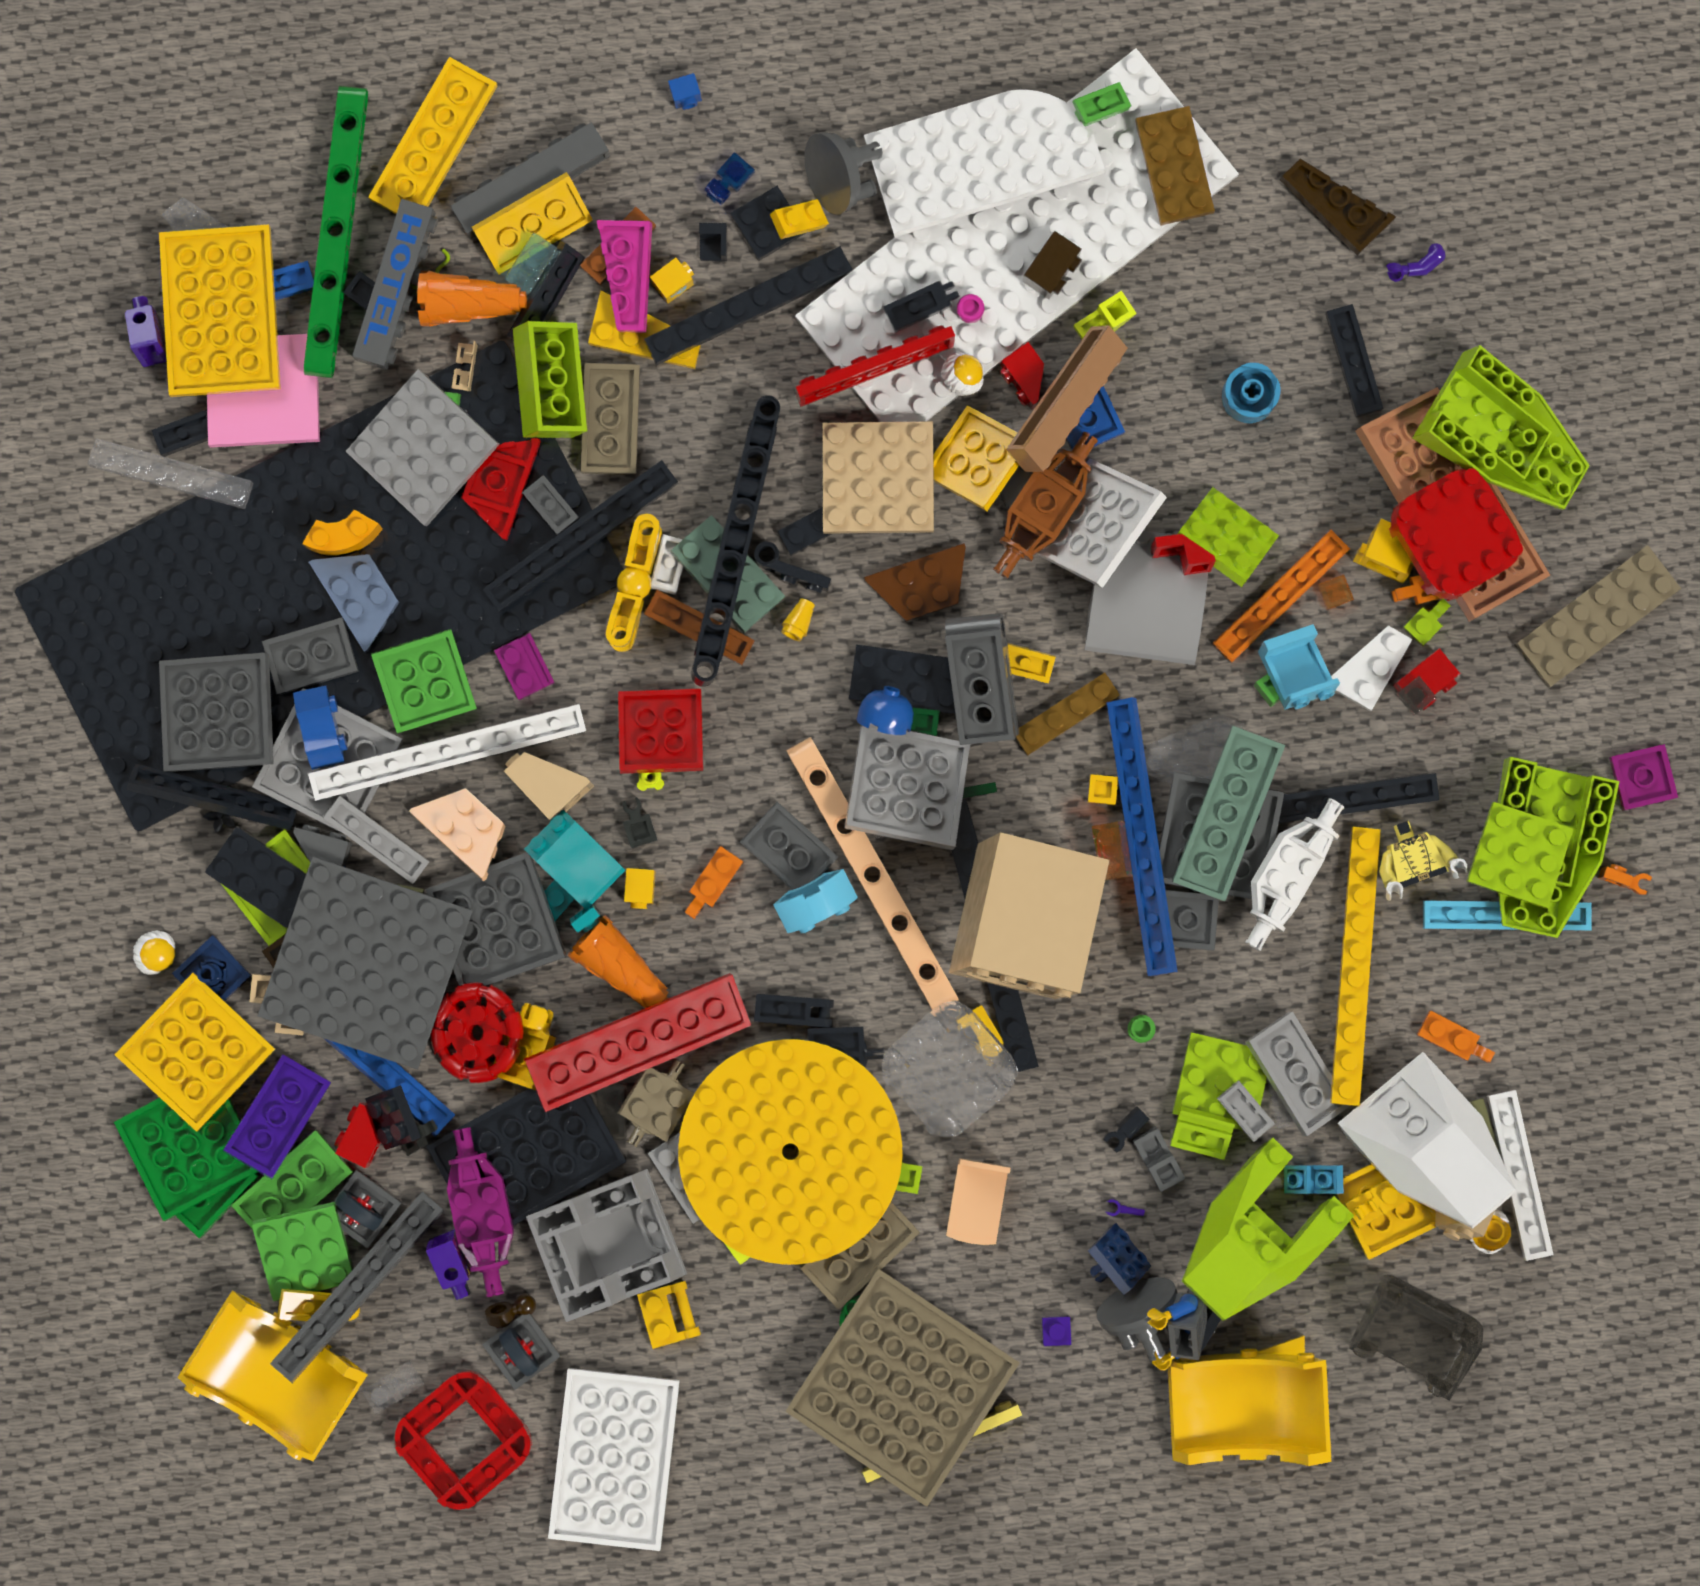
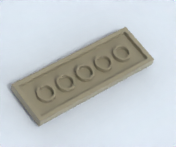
M1647 545L1515 645L1547 687L1550 688L1678 592L1681 587Z

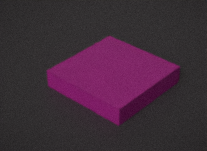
M1665 744L1609 757L1614 779L1619 781L1618 795L1622 811L1679 798Z

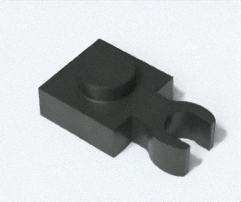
M637 797L635 798L637 807L634 810H629L626 801H623V809L629 814L631 819L623 822L631 849L658 841L650 814L641 816L642 805Z

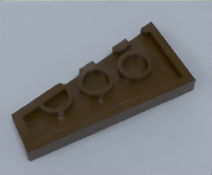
M1299 159L1280 178V181L1357 256L1396 218L1390 212L1386 214L1378 209L1376 204L1370 200H1363L1353 194V190L1347 186H1340L1330 180L1329 175L1302 159Z

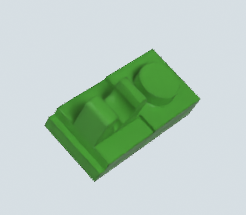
M1120 82L1072 101L1076 109L1074 113L1085 127L1125 112L1132 106Z

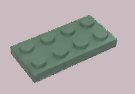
M712 515L670 551L671 555L682 564L683 568L707 594L709 593L724 530ZM748 555L732 616L733 623L743 634L785 598V595ZM726 561L722 564L723 568L728 572L737 570L736 565L731 561Z

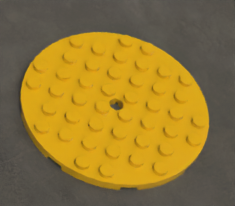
M782 1039L757 1044L736 1053L717 1066L705 1078L692 1097L683 1118L678 1144V1161L681 1179L689 1202L704 1225L718 1239L741 1254L757 1260L783 1265L805 1264L827 1259L843 1252L865 1237L878 1223L891 1203L898 1185L902 1166V1138L897 1115L890 1099L879 1082L864 1066L840 1050L824 1044L799 1039ZM792 1143L798 1147L799 1154L795 1159L789 1160L783 1156L782 1149L786 1144Z

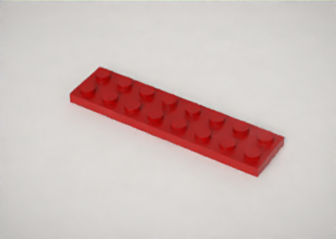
M729 973L527 1057L524 1061L543 1110L547 1112L751 1026L734 977Z

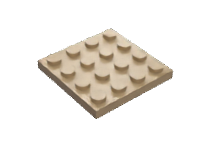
M933 421L823 423L824 534L934 532Z

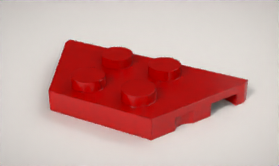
M538 438L500 444L468 479L462 499L506 541L508 540L523 496L522 492L525 490L541 442Z

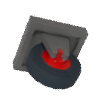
M359 1170L354 1172L333 1201L336 1204L343 1231L367 1249L370 1248L402 1204L400 1200Z
M530 1314L521 1315L482 1344L514 1390L561 1356L540 1325Z

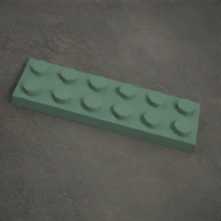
M1231 726L1172 882L1222 901L1226 900L1284 751L1285 744L1237 726Z

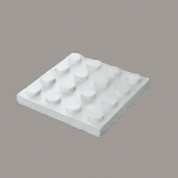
M1089 459L1087 464L1092 470L1087 474L1085 496L1056 540L1036 555L1103 588L1167 497L1153 487Z

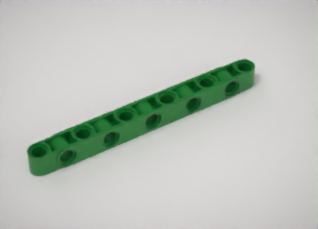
M339 86L304 358V375L325 378H333L344 301L343 292L346 285L368 105L367 88ZM349 121L356 123L355 127L351 130L343 129V125ZM341 174L349 175V179L344 183L336 181L337 177ZM334 227L343 228L342 233L338 236L329 234L330 230ZM332 279L336 281V285L332 289L323 288V284L327 280ZM319 334H330L326 342L319 343L316 341Z

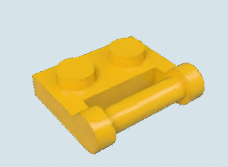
M686 1280L637 1294L652 1349L701 1335L699 1326L696 1327L686 1294L685 1289H688ZM671 1293H675L685 1330L677 1332L667 1297Z

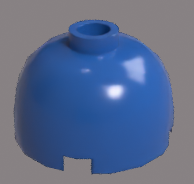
M884 686L883 690H875L863 699L856 720L866 728H869L870 723L877 726V731L881 733L906 735V731L909 733L911 731L914 713L912 705L906 697L900 694L899 689Z

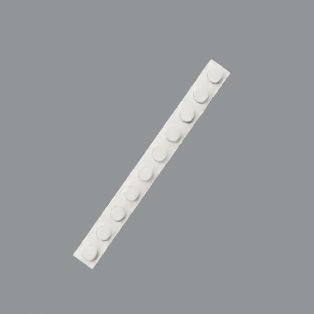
M575 704L310 772L308 776L316 801L586 731L580 705Z

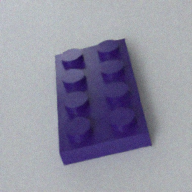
M282 1055L223 1152L272 1180L331 1085V1082L287 1056Z

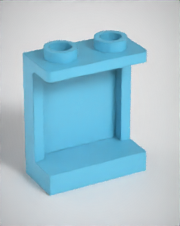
M1314 624L1263 641L1258 650L1285 710L1291 707L1295 709L1303 708L1311 700L1317 698L1320 701L1326 700L1335 694V690L1340 684L1338 678L1332 679L1314 641L1318 634Z

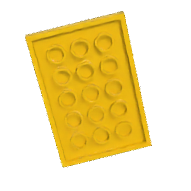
M270 225L159 232L169 396L183 397L281 389Z

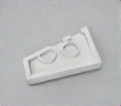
M1387 626L1331 676L1332 679L1338 678L1340 682L1335 692L1368 711H1372L1412 639Z

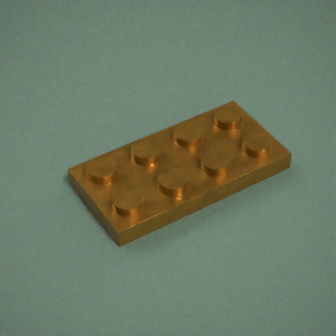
M1186 106L1136 118L1135 123L1160 226L1214 214L1215 209L1190 107Z

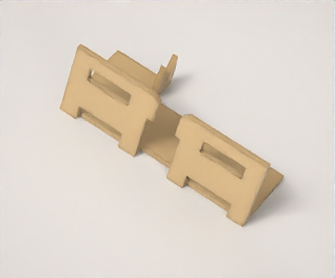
M474 341L473 345L458 343L456 363H469L471 368L470 372L457 368L454 369L452 389L471 391L478 347L476 341ZM461 347L465 348L463 358L460 357ZM457 375H460L459 385H456Z

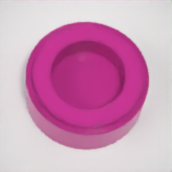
M967 294L958 301L957 314L962 321L975 323L984 314V303L979 296Z

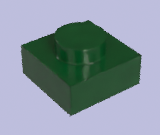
M912 708L914 714L911 731L937 736L939 710Z

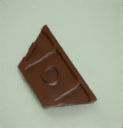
M965 543L866 576L864 580L905 622L957 605L959 601L966 549Z

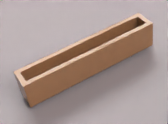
M1109 325L1093 326L1088 330L1006 450L1025 472H1043L1050 466L1051 460L1058 449L1065 444L1071 430L1078 425L1082 414L1093 403L1095 395L1107 383L1108 376L1121 362L1122 356L1128 348Z

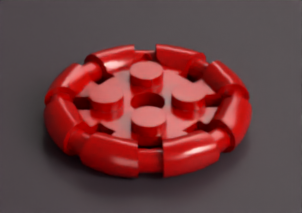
M472 982L456 987L455 992L452 994L447 993L443 997L430 1034V1041L434 1054H438L441 1059V1066L459 1080L469 1079L470 1083L490 1082L497 1079L498 1074L501 1072L506 1073L516 1062L521 1051L519 1049L520 1040L524 1038L523 1022L520 1012H516L512 1005V999L505 992L493 985L486 987L483 986V983ZM482 997L486 998L487 1006L481 1005ZM461 1000L466 1005V1007L463 1009H461L458 1005V1002H460ZM501 1011H503L506 1016L504 1021L499 1014ZM446 1020L451 1021L448 1025V1030L444 1029ZM476 1025L483 1029V1037L480 1040H476L473 1036V1028ZM503 1034L510 1037L508 1045L502 1044ZM452 1044L455 1050L457 1051L453 1055H451L449 1050L447 1049V1047L451 1046ZM495 1056L496 1063L492 1064L489 1058ZM473 1060L475 1061L474 1068H468L469 1061Z

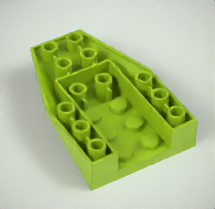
M1481 345L1462 353L1412 439L1466 470L1469 468L1476 469L1488 483L1564 510L1590 466L1543 396Z
M1508 757L1504 759L1497 803L1574 828L1549 907L1545 909L1498 893L1501 923L1505 927L1558 938L1602 864L1619 781L1594 775L1585 777L1537 766V762Z

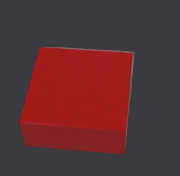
M1183 534L1155 537L1150 548L1152 558L1179 555L1184 575L1211 572L1216 562L1213 554Z

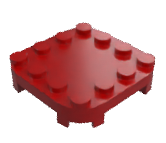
M1474 468L1451 472L1408 496L1393 508L1391 527L1389 528L1392 539L1397 536L1425 584L1421 588L1427 595L1431 593L1438 598L1447 599V601L1456 599L1510 568L1523 552V546L1516 529L1489 484Z

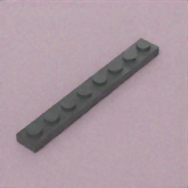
M421 1192L270 1364L293 1384L441 1216L444 1210L425 1193Z

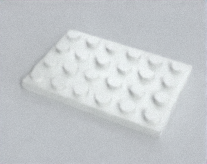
M568 1368L548 1539L654 1551L661 1550L680 1380Z

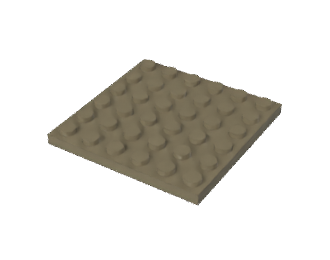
M878 1269L785 1412L927 1507L1020 1362Z

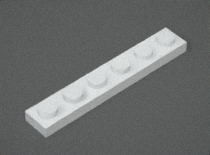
M1516 1090L1488 1095L1487 1099L1500 1156L1516 1190V1193L1510 1197L1523 1258L1525 1261L1551 1256L1553 1255V1250Z

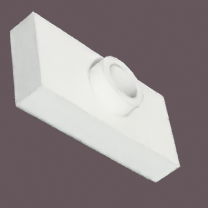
M662 535L651 577L652 589L676 595L683 566L671 555L670 551L683 539Z

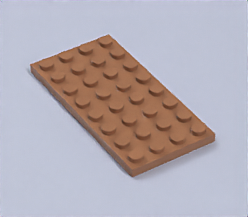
M1438 387L1361 426L1355 431L1398 504L1408 496L1449 473L1464 469L1412 439L1440 392ZM1488 483L1517 531L1523 546V552L1510 568L1456 598L1458 605L1469 622L1551 576L1500 490L1491 483Z

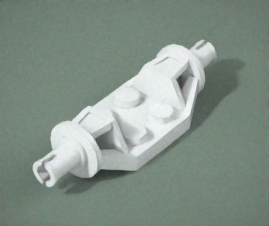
M1329 798L1318 819L1306 817L1303 822L1279 833L1251 881L1253 909L1250 914L1258 922L1245 941L1246 944L1254 949L1261 951L1272 930L1275 931L1276 929L1284 932L1286 928L1283 925L1298 907L1322 866L1333 839L1337 840L1339 838V835L1333 831L1332 826L1340 812L1344 809V806L1340 805L1337 801ZM1312 828L1313 831H1316L1308 843L1300 840ZM1266 896L1274 901L1268 916L1264 914Z

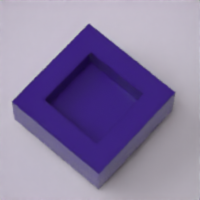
M1070 1316L1042 1317L1043 1346L1072 1345Z

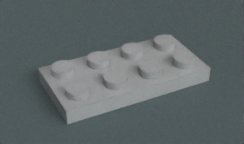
M1293 1011L1286 1013L1245 1041L1302 1136L1310 1135L1350 1107L1349 1105L1330 1104L1332 1075Z

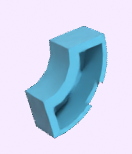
M844 869L823 873L810 883L788 891L773 905L787 933L798 930L800 933H806L812 930L816 923L834 914L838 916L847 912L850 909L849 904L858 897Z

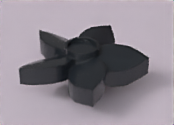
M208 812L203 816L208 821H214L213 828L215 833L222 829L223 823L229 827L235 826V822L230 815Z

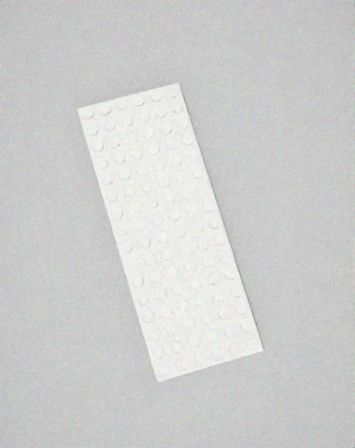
M1137 49L1130 52L1067 102L1075 108L1072 103L1074 99L1115 83H1121L1132 105L1130 109L1090 125L1105 168L1104 174L895 237L795 315L797 321L834 366H841V369L852 365L851 361L860 356L866 355L867 358L878 355L877 351L883 347L892 345L893 348L903 345L902 341L909 337L918 335L921 338L929 335L928 331L937 326L944 325V328L952 326L955 334L954 348L851 387L879 422H927L960 396L956 395L955 392L952 393L941 377L942 366L951 354L962 352L973 355L981 363L984 377L998 366L1001 360L1026 344L1179 223L1174 222L1160 226L1135 120L1138 117L1184 106ZM1192 117L1212 197L1238 177L1239 173ZM1056 231L1082 248L1079 257L1083 260L1074 273L1071 271L1067 273L1064 278L1067 283L1060 294L1056 295L1054 293L1050 299H1047L1022 282V279L1052 233ZM937 281H941L942 285L953 281L955 287L946 291V294L958 291L960 297L951 301L952 307L897 333L894 332L883 310V306ZM967 294L979 296L984 303V314L975 323H966L957 314L958 301Z

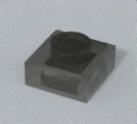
M1420 676L1396 694L1413 716L1437 698Z

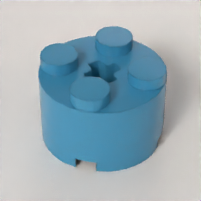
M1246 363L1241 365L1229 375L1222 389V403L1226 413L1243 423H1256L1264 420L1278 403L1281 392L1280 383L1272 371L1263 364ZM1248 388L1253 389V394H1255L1253 398H1250L1248 393H1245Z

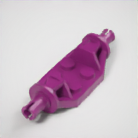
M471 1127L454 1130L453 1134L455 1136L458 1156H456V1159L448 1160L451 1168L447 1193L458 1246L472 1266L470 1271H479V1273L483 1274L486 1297L504 1294L499 1269L501 1266L509 1264L507 1256L514 1235L504 1179L486 1158L487 1153L478 1154V1151L475 1152ZM476 1159H478L481 1169L485 1175V1177L481 1178L479 1169L475 1161ZM495 1242H498V1260H497V1261H496V1256H495Z

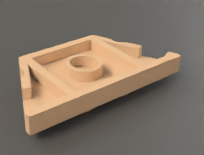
M465 788L409 810L410 814L483 882L487 879L488 867L491 859L496 855L497 843L502 838L506 826Z

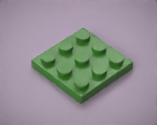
M451 629L371 653L397 734L477 709Z
M335 1202L252 1221L254 1236L273 1301L280 1300L282 1289L316 1292L337 1287L353 1270Z

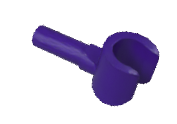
M1116 1199L1107 1201L1114 1202L1118 1206V1210L1115 1213L1105 1211L1110 1216H1116L1119 1213L1144 1216V1209L1121 1205Z

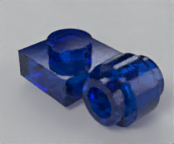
M734 152L717 171V175L722 180L713 178L705 187L706 196L714 203L718 202L722 205L731 195V192L728 190L729 187L738 192L755 173V169Z

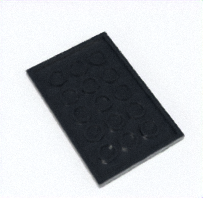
M529 1088L458 1128L471 1127L475 1152L478 1151V1154L487 1153L486 1158L502 1175L513 1226L526 1219V1216L548 1207L627 1162L590 1094L545 1112L536 1090ZM453 1131L426 1146L447 1185L451 1168L448 1160L456 1159V1156H458ZM476 1159L475 1161L479 1169L481 1178L485 1177V1175L481 1169L478 1159Z

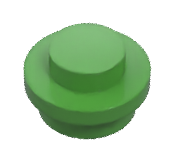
M1137 1015L1129 1021L1127 1030L1132 1040L1144 1043L1153 1038L1156 1028L1150 1017Z

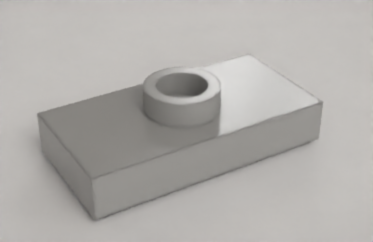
M1240 1081L1235 1082L1216 1098L1253 1142L1275 1124Z

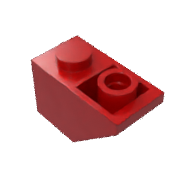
M1027 342L1001 360L1000 366L1002 369L1000 374L1008 384L1011 382L1018 390L1015 394L1023 406L1029 405L1031 410H1033L1038 403L1044 363L1030 343Z
M363 1102L359 1103L358 1107L355 1105L352 1107L347 1117V1121L350 1124L346 1132L341 1131L334 1146L338 1147L335 1152L336 1155L363 1168H368L381 1142L378 1139L373 1118L369 1115L367 1104Z

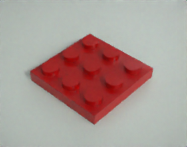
M701 689L618 691L620 774L704 771Z

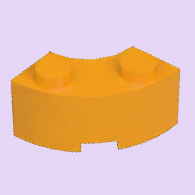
M353 510L347 518L336 523H325L316 520L302 544L307 549L319 554L339 556L364 548L379 535L383 528L379 523Z

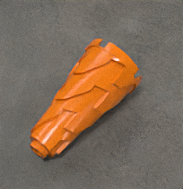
M421 271L419 273L417 304H420L421 310H418L419 322L421 326L431 327L439 324L469 322L472 319L516 315L517 312H521V308H526L527 294L526 291H521V288L515 284H503L489 280L469 279L468 276Z
M605 914L598 919L600 922L597 926L583 934L572 947L573 951H570L567 955L576 964L579 963L615 989L627 994L644 1008L669 999L667 997L669 993L667 991L668 988L649 969L643 958L633 949L625 936L612 924L613 922Z

